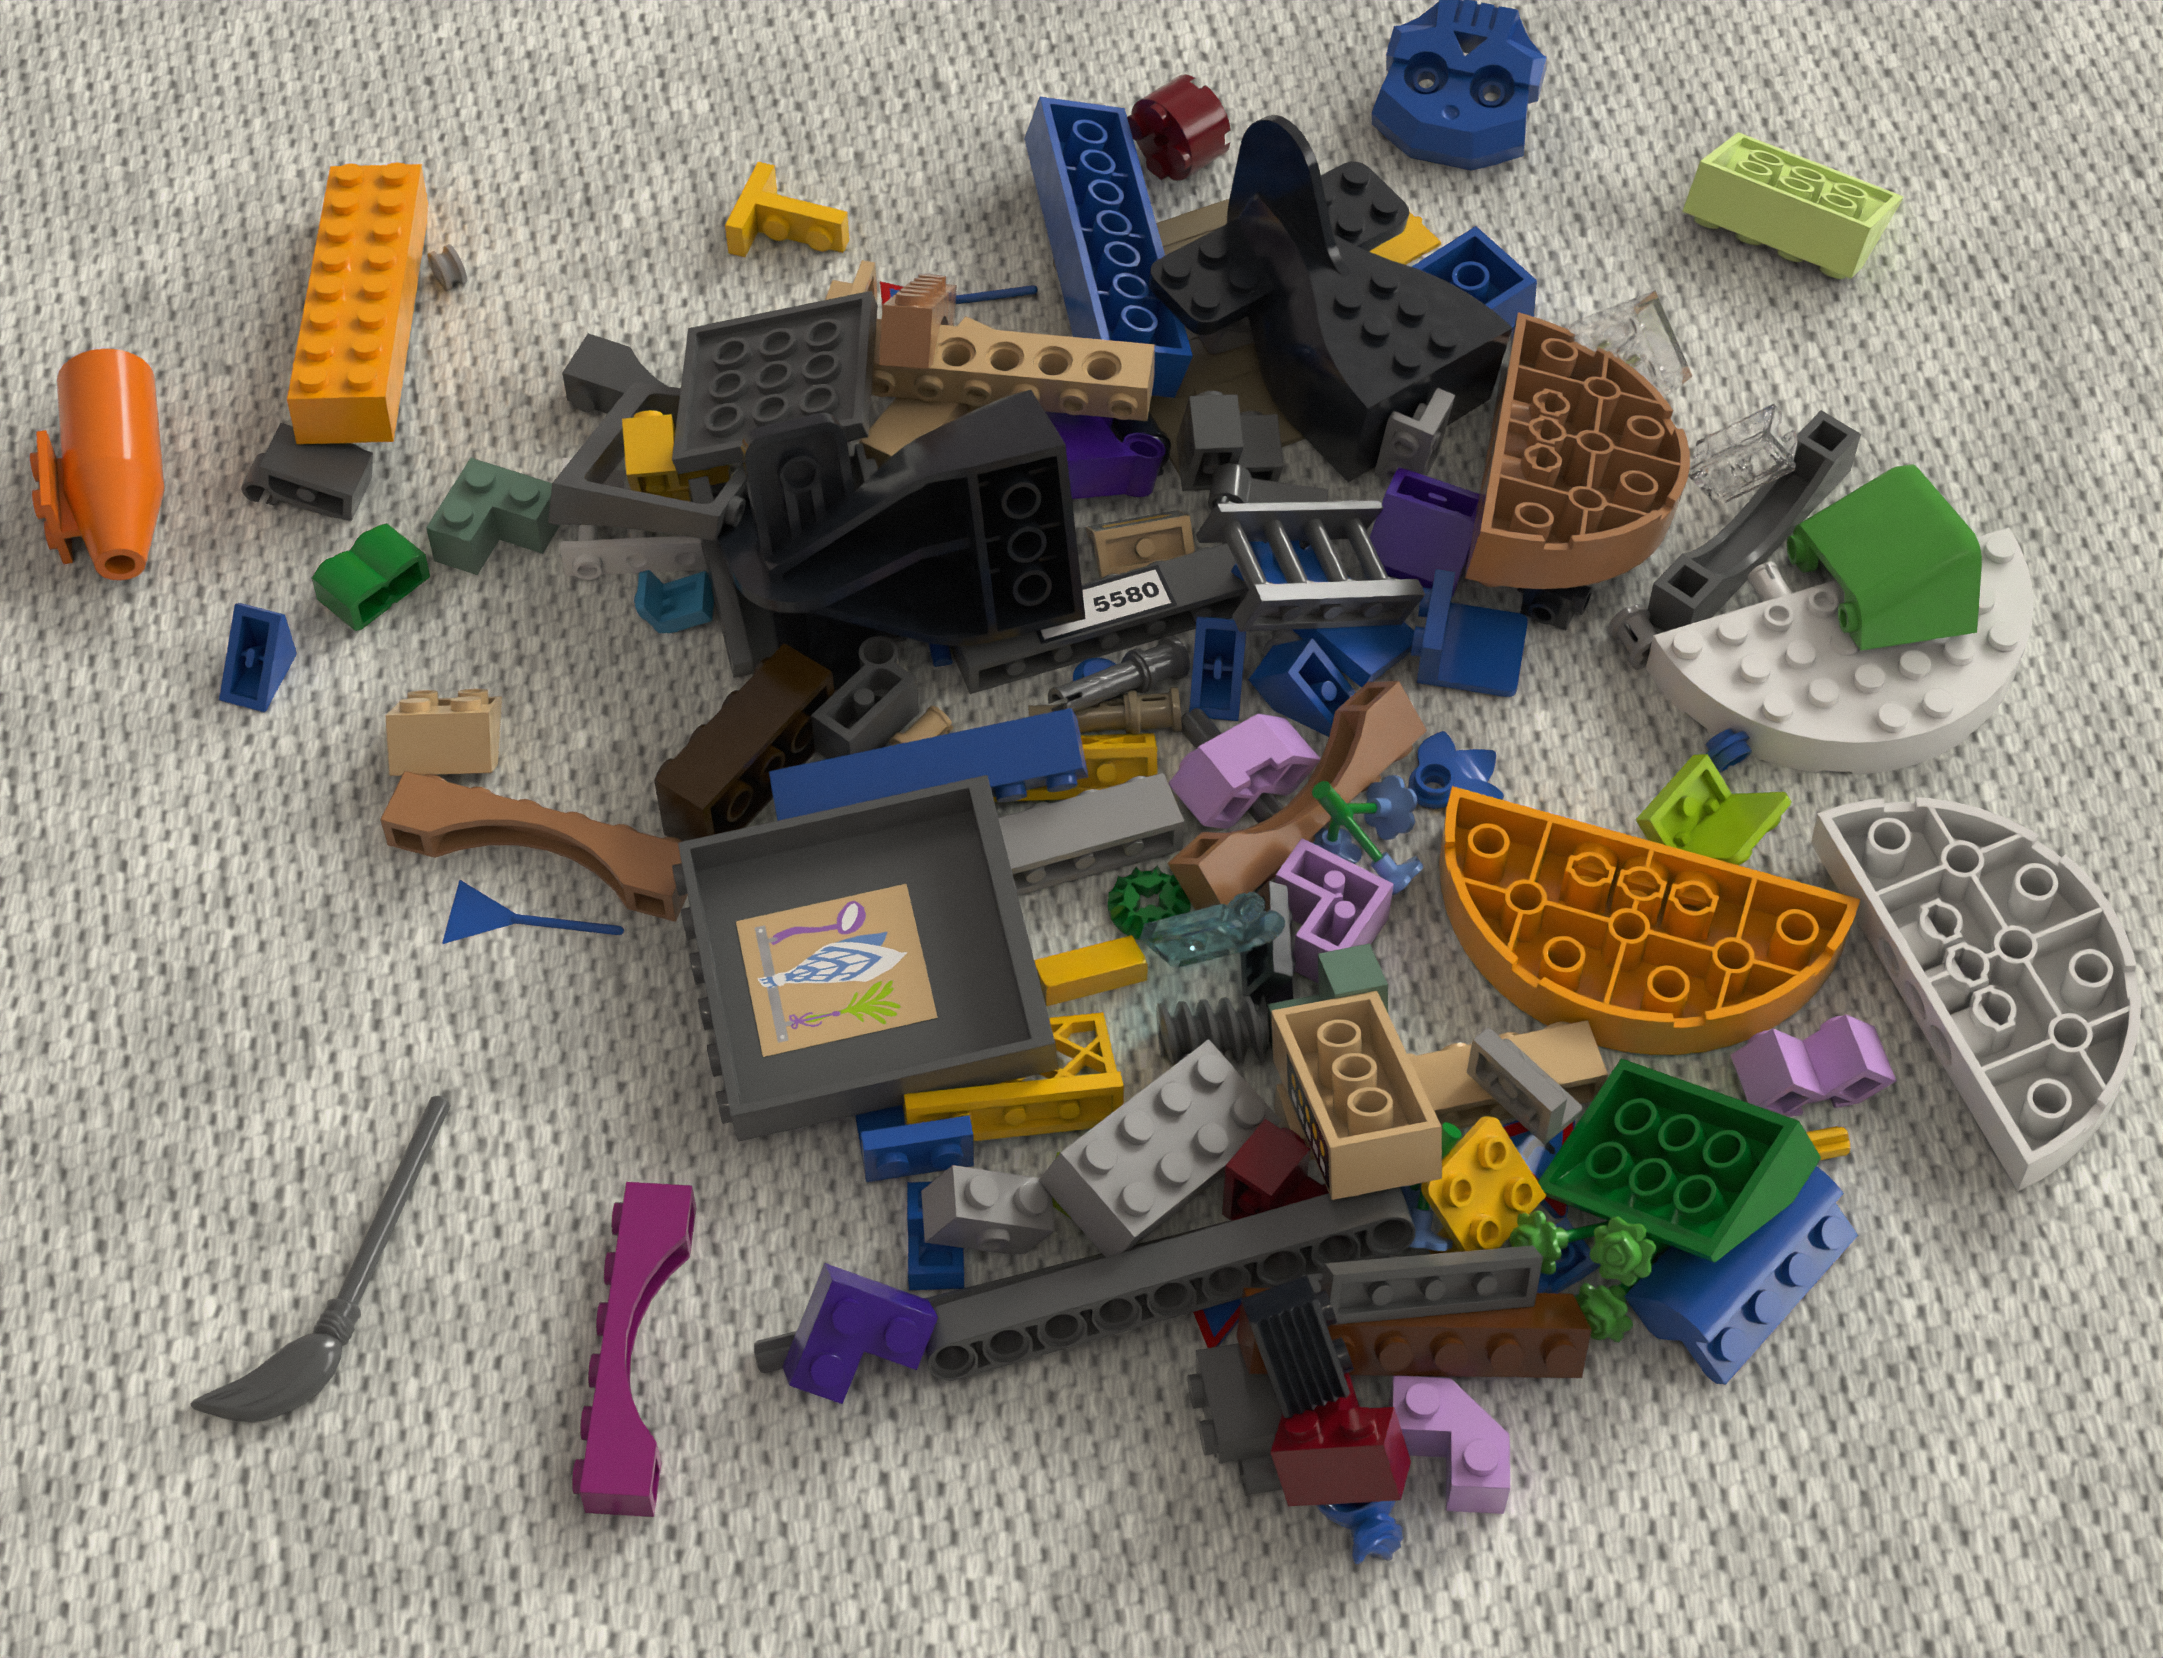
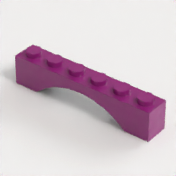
M626 1182L623 1202H615L613 1206L611 1227L612 1235L618 1236L616 1252H607L604 1265V1283L611 1286L608 1302H600L598 1306L596 1332L597 1336H603L600 1354L592 1353L588 1372L589 1387L595 1388L592 1406L583 1407L580 1424L581 1440L587 1441L584 1459L575 1460L572 1476L573 1494H580L585 1513L643 1517L655 1516L662 1463L657 1442L642 1422L632 1398L630 1387L631 1355L638 1328L652 1299L668 1278L690 1258L697 1210L692 1185Z

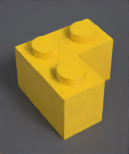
M649 410L638 412L633 418L622 419L626 476L631 490L690 502L688 479L708 476L710 485L730 480V464L708 470L678 474L672 461L675 439V426L672 414L663 415L659 411Z

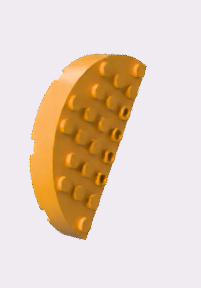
M1454 786L1451 788L1446 808L1439 859L1440 887L1450 923L1465 953L1479 972L1499 993L1539 1022L1548 1026L1556 1022L1572 1024L1588 1020L1597 1046L1622 1052L1648 1055H1682L1707 1052L1746 1041L1759 1032L1770 1030L1799 1011L1819 991L1831 975L1842 955L1861 900Z

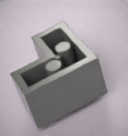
M1205 391L1196 396H1189L1176 438L1182 491L1210 490L1215 468L1225 463L1243 466L1251 473L1252 479L1279 481L1284 464L1277 414L1263 415L1258 411L1240 413L1237 394L1223 395L1218 391Z

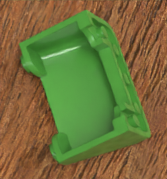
M1916 465L1896 466L1887 470L1795 526L1793 535L1788 536L1787 554L1791 564H1796L1803 573L1813 572L1817 569L1818 560L1820 559L1844 590V603H1840L1838 607L1839 625L1844 633L1850 634L1852 640L1861 651L1977 633L1982 555L1978 539L1972 529Z

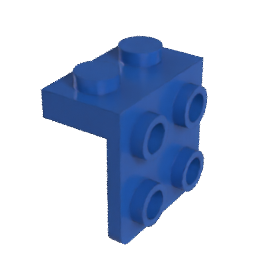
M1436 569L1432 589L1422 588L1425 596L1420 601L1418 617L1427 618L1425 627L1415 626L1411 656L1420 657L1417 683L1502 697L1514 696L1517 692L1528 625L1527 617L1516 612L1452 603L1455 572Z
M903 1105L855 1115L866 1182L945 1171L952 1165L962 1167L974 1166L973 1131L970 1115L905 1125Z

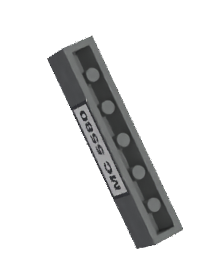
M1227 543L1212 548H1200L1191 554L1166 561H1155L1142 568L1121 574H1109L1100 580L1082 584L1086 619L990 643L951 646V651L969 693L973 694L1080 663L1089 658L1104 656L1156 641L1166 636L1196 629L1197 617L1231 619L1249 590L1245 581L1231 572L1236 561Z

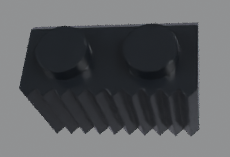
M1305 1275L1241 1299L1284 1418L1291 1419L1295 1413L1303 1414L1306 1409L1314 1410L1317 1405L1325 1406L1328 1401L1336 1402L1339 1397L1347 1398L1350 1391L1344 1374L1353 1371L1354 1368L1343 1338L1331 1340L1327 1327L1338 1322L1326 1290L1315 1293L1308 1276Z

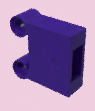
M1046 412L1066 444L1072 499L1124 494L1132 497H1146L1153 492L1166 450L1160 440L1148 434L1132 433L1128 434L1123 442H1120L1111 431L1114 418Z

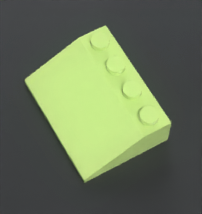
M1737 132L1700 161L1682 212L1694 216V221L1701 226L1712 229L1723 227L1735 232V237L1750 245H1761L1763 243L1778 249V255L1793 262L1806 260L1820 266L1819 270L1823 274L1837 279H1844L1846 277L1852 278L1862 269L1904 196Z

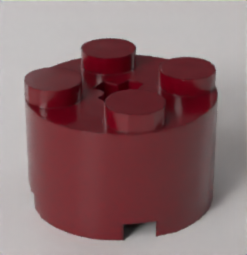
M1179 75L1134 104L1131 115L1127 117L1133 140L1137 142L1142 154L1146 158L1147 169L1161 181L1167 177L1174 181L1184 180L1224 155L1230 147V142L1225 144V134L1231 130L1223 105L1208 86L1205 85L1199 89L1190 81L1195 79V77L1190 75Z

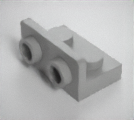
M1437 388L1428 405L1424 403L1419 404L1413 418L1395 411L1391 413L1387 421L1374 473L1375 476L1385 479L1390 484L1398 467L1427 476L1440 452L1455 395Z
M1489 1027L1472 1040L1467 1074L1544 1145L1581 1115V1104L1511 1040H1502Z

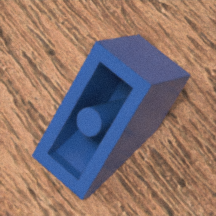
M1313 638L1273 645L1248 679L1274 711L1327 737L1331 733L1335 711L1356 693Z

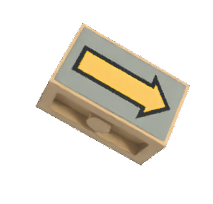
M1179 510L1085 527L1088 538L1093 540L1100 579L1109 574H1121L1145 567L1155 561H1166L1191 554L1195 551L1190 516Z

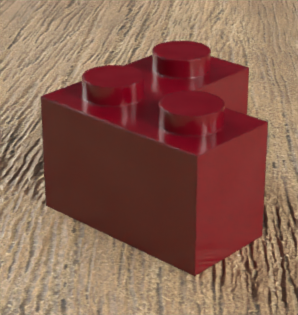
M1265 1119L1225 1166L1222 1215L1234 1221L1329 1193L1325 1184L1321 1185L1308 1176L1311 1149L1306 1146L1304 1140L1296 1132L1286 1127L1279 1128Z
M1349 1373L1344 1374L1350 1391L1347 1398L1339 1397L1336 1402L1328 1401L1325 1406L1317 1405L1314 1410L1306 1409L1303 1414L1295 1413L1291 1419L1284 1418L1282 1413L1270 1453L1288 1507L1398 1501L1402 1498L1411 1460L1395 1407H1359Z

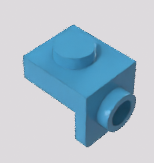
M650 570L639 573L637 593L634 597L635 608L639 616L646 620L658 633H675L713 620L714 597L706 571L665 584Z

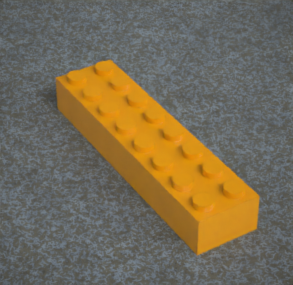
M395 162L387 165L360 166L357 164H345L342 166H330L287 395L296 444L394 442L427 226L428 199L422 164Z

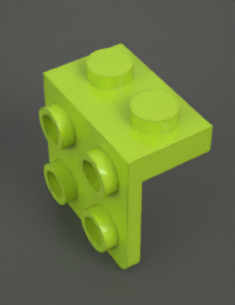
M1708 754L1693 755L1635 820L1649 841L1741 865L1750 858L1753 852L1752 849L1761 838L1780 823L1781 815L1792 802L1786 792L1732 794Z

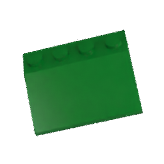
M1621 1058L1538 1183L1546 1197L1610 1221L1613 1217H1620L1628 1224L1640 1223L1646 1229V1236L1715 1263L1793 1203L1819 1163L1821 1156L1800 1121Z

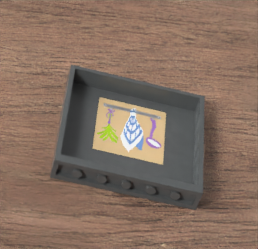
M987 775L678 843L682 863L672 865L678 895L688 894L690 907L681 909V916L687 940L696 938L699 952L690 953L689 958L695 984L705 983L707 997L698 999V1005L704 1030L714 1029L716 1043L707 1045V1052L713 1077L723 1075L725 1090L716 1092L718 1109L722 1124L733 1123L738 1142L903 1105L904 1094L992 1085L1059 1069L1055 1040Z

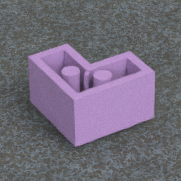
M1301 838L1276 874L1275 883L1286 885L1288 888V904L1293 914V920L1302 925L1295 936L1294 956L1296 964L1294 971L1318 984V953L1369 943L1371 945L1389 919L1393 883Z

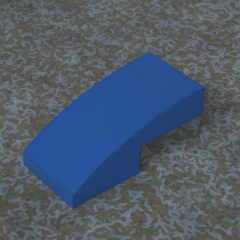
M933 1181L907 1182L909 1291L965 1288L964 1248L925 1243L921 1191Z

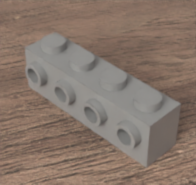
M1164 773L1149 777L1137 776L1124 784L1102 790H1086L1076 797L1050 804L1038 803L1025 811L1003 817L998 816L1018 895L1183 850L1184 819Z

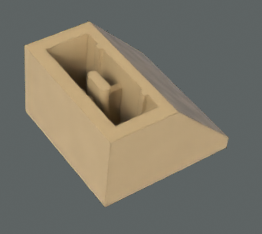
M487 689L458 691L457 698H438V691L435 690L408 692L407 699L400 700L385 715L389 776H402L404 771L419 775L492 773L498 766L502 696L489 697Z

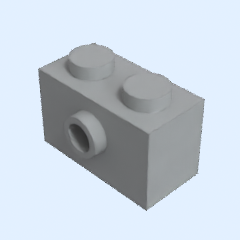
M952 1165L921 1191L925 1243L1011 1255L1026 1254L1055 1232L1052 1196L1038 1181L1040 1178Z

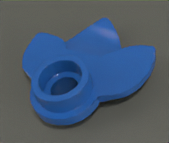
M1445 731L1430 736L1420 745L1417 752L1418 767L1411 773L1408 788L1415 792L1419 805L1431 809L1447 807L1452 786L1503 800L1504 794L1502 791L1488 783L1496 763V752L1494 750H1456L1452 739ZM1434 782L1441 785L1442 788L1433 789L1427 787L1426 784Z

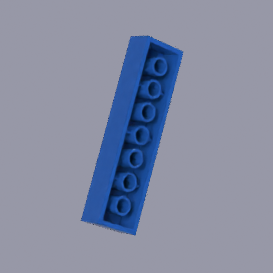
M1039 97L1024 140L1072 335L1079 338L1155 344L1154 382L1151 396L1175 398L1193 355L1184 324L1149 288L1148 280L1151 266L1156 260L1164 257L1165 253L1125 108Z

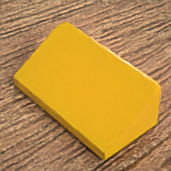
M1132 935L1034 960L1046 1006L1147 981L1148 964Z

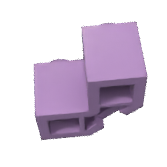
M1256 714L1187 754L1179 765V771L1169 781V785L1203 826L1228 829L1241 819L1262 793L1287 796L1294 792L1321 759L1286 718Z
M1846 1014L1825 1021L1820 1026L1819 1031L1803 1041L1775 1029L1759 1032L1748 1040L1747 1045L1730 1055L1748 1103L1787 1117L1802 1115L1803 1110L1801 1106L1804 1104L1831 1099L1834 1108L1859 1104L1896 1082L1875 1026Z
M1393 1376L1389 1407H1395L1409 1456L1446 1457V1511L1504 1514L1510 1492L1509 1433L1451 1378Z

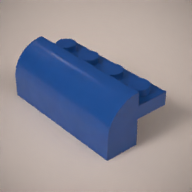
M1816 1166L1793 1203L1714 1263L1670 1246L1653 1264L1651 1274L1641 1278L1624 1297L1652 1335L1662 1340L1682 1341L1705 1375L1716 1384L1726 1385L1857 1238L1858 1234L1836 1204L1844 1193L1824 1171Z

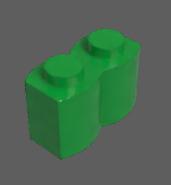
M386 523L363 532L349 551H344L324 560L311 579L317 600L353 630L358 631L387 611L393 603L399 602L429 579L430 572L426 554Z

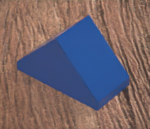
M235 603L219 696L220 701L266 712L297 655L285 614L243 603Z
M1197 617L1189 712L1194 708H1199L1204 711L1209 719L1239 721L1246 632H1239L1233 619Z

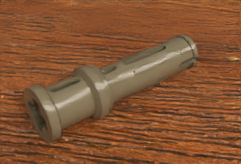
M1170 687L1168 693L1138 695L1135 690L1128 691V693L1123 694V698L1105 700L1075 713L1080 733L1126 729V734H1140L1141 730L1172 728L1174 732H1182L1178 687ZM1064 703L1028 705L1029 717L1052 712V708Z

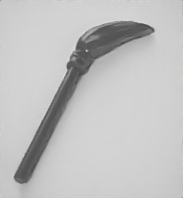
M442 1096L430 1098L337 1298L327 1301L324 1312L320 1315L319 1320H317L314 1326L313 1333L288 1343L244 1377L194 1399L190 1403L192 1408L228 1420L254 1423L286 1414L301 1407L322 1391L336 1372L341 1360L342 1346L348 1344L349 1339L352 1337V1333L355 1330L354 1325L361 1317L360 1308L358 1307L359 1302L450 1109V1103L446 1098Z

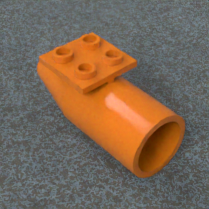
M95 349L72 357L58 372L57 395L62 458H56L47 431H37V452L30 453V464L33 477L36 482H39L40 489L32 490V499L37 518H46L44 530L50 550L58 549L63 564L73 563L71 538L82 536L98 574L110 580H128L140 575L145 569L164 495L155 376L147 362L137 355L118 349Z

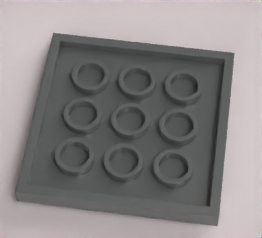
M867 291L688 328L672 461L678 474L708 470L714 467L743 462L741 442L750 430L817 413L834 415L844 429L847 442L867 438L869 436L878 308L873 292Z

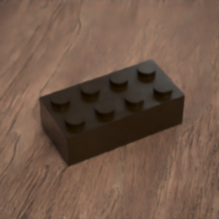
M785 643L771 657L762 659L757 665L753 676L739 691H732L724 700L721 710L707 724H702L696 728L689 739V743L674 759L666 760L659 768L654 783L664 835L681 841H688L746 828L773 799L769 771L805 764L816 753L811 715L834 694L832 671Z

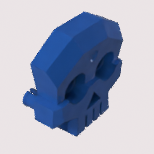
M1439 0L1420 17L1393 27L1386 52V71H1388V74L1382 84L1371 113L1372 125L1408 157L1472 171L1524 156L1528 104L1538 102L1546 72L1547 56H1544L1529 39L1520 19L1519 10L1502 6L1497 8L1495 5L1482 2L1477 4V1ZM1429 79L1434 84L1429 88H1423L1419 85V82ZM1488 93H1495L1499 98L1496 101H1488L1484 96Z

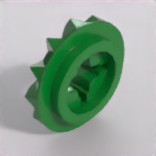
M1158 865L1152 871H1140L1135 867L1130 875L1126 877L1118 876L1114 888L1108 894V912L1112 922L1122 933L1127 936L1132 935L1137 940L1158 941L1168 938L1181 930L1190 915L1191 902L1175 875L1163 873ZM1154 894H1159V907L1149 904L1145 908H1140V895L1150 898Z

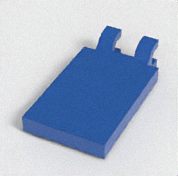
M1299 540L1290 541L1308 580L1328 582L1311 545L1302 550ZM1263 541L1249 542L1267 582H1272L1273 584L1287 583L1269 543L1265 544ZM1234 564L1231 572L1244 581L1237 564ZM1405 622L1402 625L1292 629L1302 639L1313 638L1332 663L1360 687L1364 686L1367 682H1373L1411 653L1415 631Z

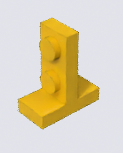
M757 162L725 224L728 253L746 257L758 232L764 233L776 241L789 239L808 244L817 251L834 250L844 253L850 240L848 212L777 195L775 165Z

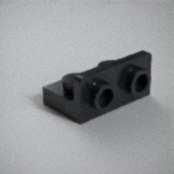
M1268 881L1238 911L1242 996H1250L1254 1005L1259 1006L1260 999L1264 995L1266 1007L1267 1004L1294 999L1292 977L1296 964L1295 956L1291 952L1290 929L1293 914L1288 904V888L1286 885Z

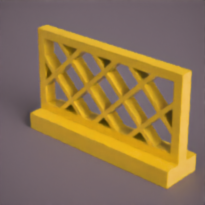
M1104 1013L1049 1018L1056 1051L1072 1058V1060L1063 1069L1059 1068L1058 1070L1040 1074L1047 1079L1022 1081L1026 1078L1023 1077L994 1085L904 1094L903 1111L905 1125L970 1115L973 1141L1093 1128L1124 1104V1084L1121 1072L1116 1069ZM1095 1031L1096 1038L1085 1048L1067 1040L1072 1033ZM1085 1066L1100 1072L1098 1074L1075 1076Z

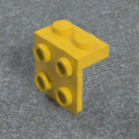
M1488 1116L1480 1118L1449 1154L1442 1159V1179L1422 1182V1194L1444 1226L1437 1235L1453 1240L1451 1249L1446 1251L1428 1249L1430 1254L1498 1249L1510 1237L1513 1228L1518 1227V1215L1522 1213L1530 1214L1546 1197L1543 1189L1497 1118Z

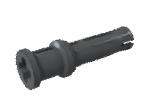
M1166 636L1158 641L1156 647L1145 651L1141 649L1128 651L1119 664L1062 686L1051 688L1048 692V703L1067 698V703L1052 708V712L1072 708L1074 713L1130 690L1147 693L1153 690L1159 681L1170 677L1173 680H1179L1187 676L1190 670L1188 652L1178 638Z

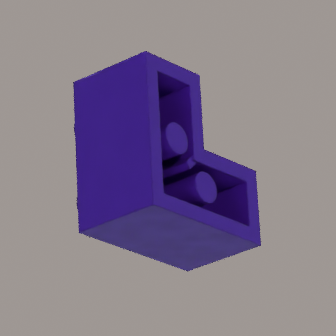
M824 1263L782 1366L788 1384L794 1388L843 1404L864 1352L917 1370L938 1316L927 1299Z

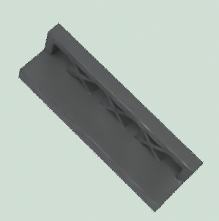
M1534 1246L1325 1263L1323 1273L1308 1274L1307 1276L1315 1293L1326 1290L1338 1322L1336 1324L1533 1307L1535 1305L1543 1256Z

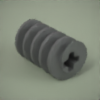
M1264 995L1260 999L1258 1010H1256L1250 996H1242L1237 1012H1235L1229 998H1220L1215 1014L1206 999L1199 1000L1195 1015H1192L1186 1002L1179 1001L1173 1017L1170 1016L1165 1004L1157 1003L1156 1018L1161 1058L1162 1056H1168L1172 1066L1181 1061L1184 1054H1190L1208 1039L1224 1057L1226 1050H1232L1238 1064H1244L1247 1048H1253L1259 1062H1265L1269 1046V1025Z

